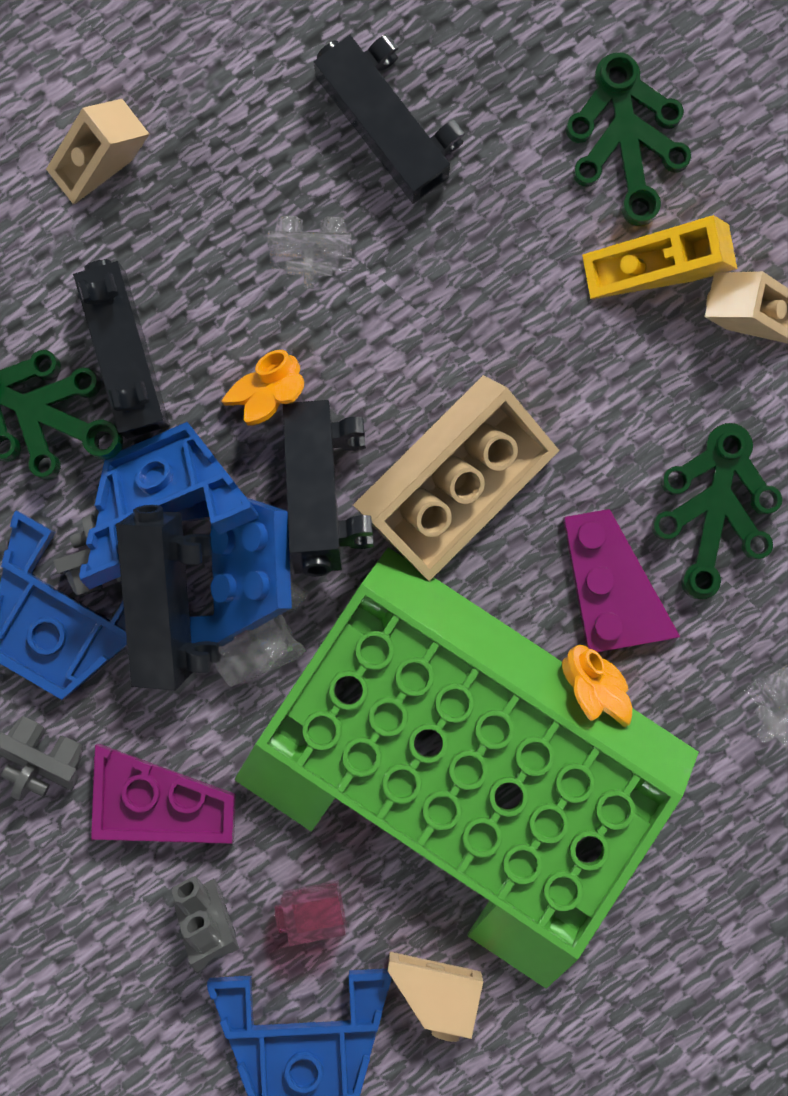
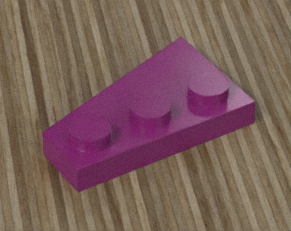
M606 509L563 517L586 647L596 652L680 638L678 631L611 510Z
M102 744L95 745L92 840L231 844L234 842L236 794Z

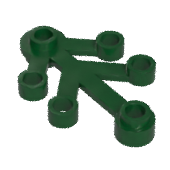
M612 53L605 56L599 62L595 71L597 89L582 110L569 118L566 134L573 142H586L593 133L594 121L611 100L615 119L590 153L577 161L573 170V176L575 181L581 186L589 187L597 183L602 173V166L619 144L628 192L622 202V215L631 225L645 226L655 219L661 207V200L653 188L646 186L639 142L661 157L664 167L673 173L681 172L688 166L691 160V151L684 143L673 142L636 116L633 111L631 98L656 114V123L664 129L675 128L684 115V109L678 100L667 99L641 81L640 68L630 55ZM612 71H620L624 74L625 81L620 84L614 83L610 80L609 74ZM665 107L673 108L677 113V118L667 120L662 116L661 110ZM576 121H582L588 126V131L585 134H577L573 131L572 124ZM672 151L681 152L684 156V162L682 164L672 163L669 159V153ZM583 165H591L595 169L596 175L592 178H585L580 174L579 168ZM637 201L643 202L647 206V213L641 216L636 215L632 211V204Z
M39 350L31 356V359L0 370V405L16 412L30 454L29 469L35 476L43 480L55 478L60 472L61 463L58 457L49 451L40 423L82 441L85 450L97 459H111L120 452L123 446V436L118 433L117 427L111 422L95 420L88 424L49 406L76 395L82 398L94 397L101 388V381L91 369L78 368L70 377L26 394L10 389V387L35 376L48 381L59 375L61 371L60 360L48 350ZM48 358L51 359L52 364L49 370L40 372L39 365L41 361ZM91 376L92 382L89 388L79 389L80 380L83 377ZM0 406V444L4 440H10L11 442L10 450L5 454H0V460L10 462L19 456L21 444L16 437L7 432ZM105 435H111V445L107 449H100L99 440ZM44 458H50L51 466L49 470L41 473L38 468L40 461Z
M725 423L717 426L707 437L706 451L682 466L669 468L661 477L663 490L670 495H679L688 490L692 479L715 467L710 487L673 511H665L656 515L651 524L652 532L657 538L669 540L681 532L682 526L706 511L696 562L688 566L681 577V585L684 592L694 599L710 598L720 588L721 577L715 568L725 517L742 541V551L748 558H765L773 549V540L770 535L764 531L757 530L732 492L731 485L734 472L752 495L751 506L759 514L766 515L777 511L782 505V495L777 488L767 486L749 459L753 451L752 438L744 427L735 423ZM725 438H732L737 442L738 448L736 453L730 454L724 450L723 441ZM671 473H679L683 477L684 483L680 489H674L670 486L668 477ZM762 492L770 493L773 497V505L770 509L764 508L759 502ZM668 517L673 521L674 530L671 534H665L660 530L659 522L661 518ZM753 537H759L764 542V550L760 554L754 553L750 548V542ZM699 572H705L710 577V584L706 589H700L695 583V577Z

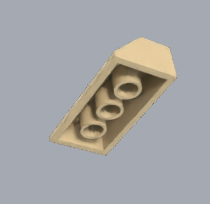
M483 375L353 506L361 515H370L372 526L430 581L560 450L507 387Z

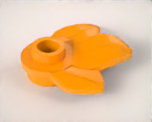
M274 350L264 355L255 366L256 372L247 374L238 380L221 400L226 406L245 405L244 421L246 425L254 426L267 421L276 413L280 404L293 403L301 394L304 388V378L299 374L300 364L294 356L289 355L285 350Z
M577 645L571 648L568 656L562 661V669L567 681L574 687L575 697L590 721H593L601 715L603 710L624 728L629 726L632 720V704L629 696L626 694L629 689L621 672L608 660L602 659L593 649H589L584 645Z

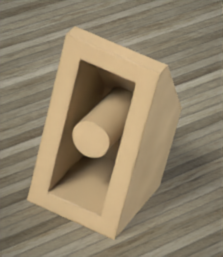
M123 99L83 107L46 170L72 204H76L129 164L149 136V132Z
M763 271L714 273L711 290L706 299L705 318L726 330L788 344V288Z
M390 952L388 972L424 1029L432 1030L431 1034L434 1037L445 1041L457 1042L460 1037L472 1039L483 986L481 971Z

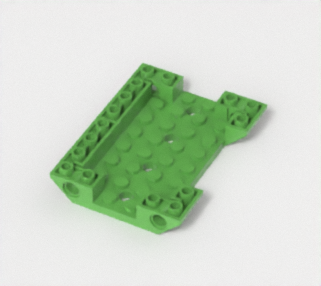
M388 547L364 579L283 701L234 780L311 832L336 798L488 899L489 902L468 932V937L547 989L579 959L684 795L699 752L633 708L631 723L625 728L603 710L598 718L590 721L575 697L574 687L570 685L563 673L562 661L433 577L428 581L407 559ZM345 676L355 677L360 681L363 688L361 698L352 704L341 702L335 694L337 681ZM422 730H435L442 737V747L437 754L423 756L415 749V737ZM514 783L520 787L522 798L515 808L503 809L496 804L495 792L500 785ZM587 836L598 838L602 846L600 856L593 862L580 861L575 852L577 843Z

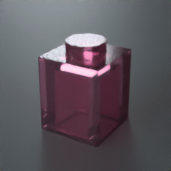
M339 880L283 892L281 904L275 905V917L279 934L287 933L289 946L346 935L347 921Z

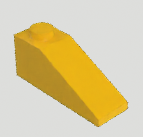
M715 215L582 254L590 299L693 282L714 276V273L738 269L729 224Z

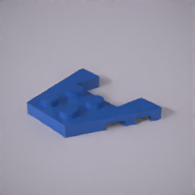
M188 422L123 449L115 457L104 460L94 505L99 510L96 526L89 530L86 545L90 548L88 563L81 565L79 573L80 580L89 590L121 577L116 524L132 514L133 509L136 507L159 505L163 507L164 512H178L206 500L211 525L219 535L259 518L258 512Z
M247 498L258 512V519L220 535L211 525L213 574L211 594L214 600V615L190 617L192 643L211 641L219 643V646H225L234 641V636L243 631L254 630L292 609L288 511ZM206 500L195 504L193 507L178 511L181 512L182 521L210 519Z
M16 510L10 524L12 532L8 549L4 551L1 564L3 572L0 581V664L57 698L64 700L127 646L124 604L122 601L112 620H109L34 576L32 572L56 532Z
M388 968L349 970L351 1020L254 1025L252 977L209 978L207 990L211 1000H214L221 1019L222 1030L226 1039L230 1042L238 1063L237 1069L247 1096H360L387 992L392 980Z

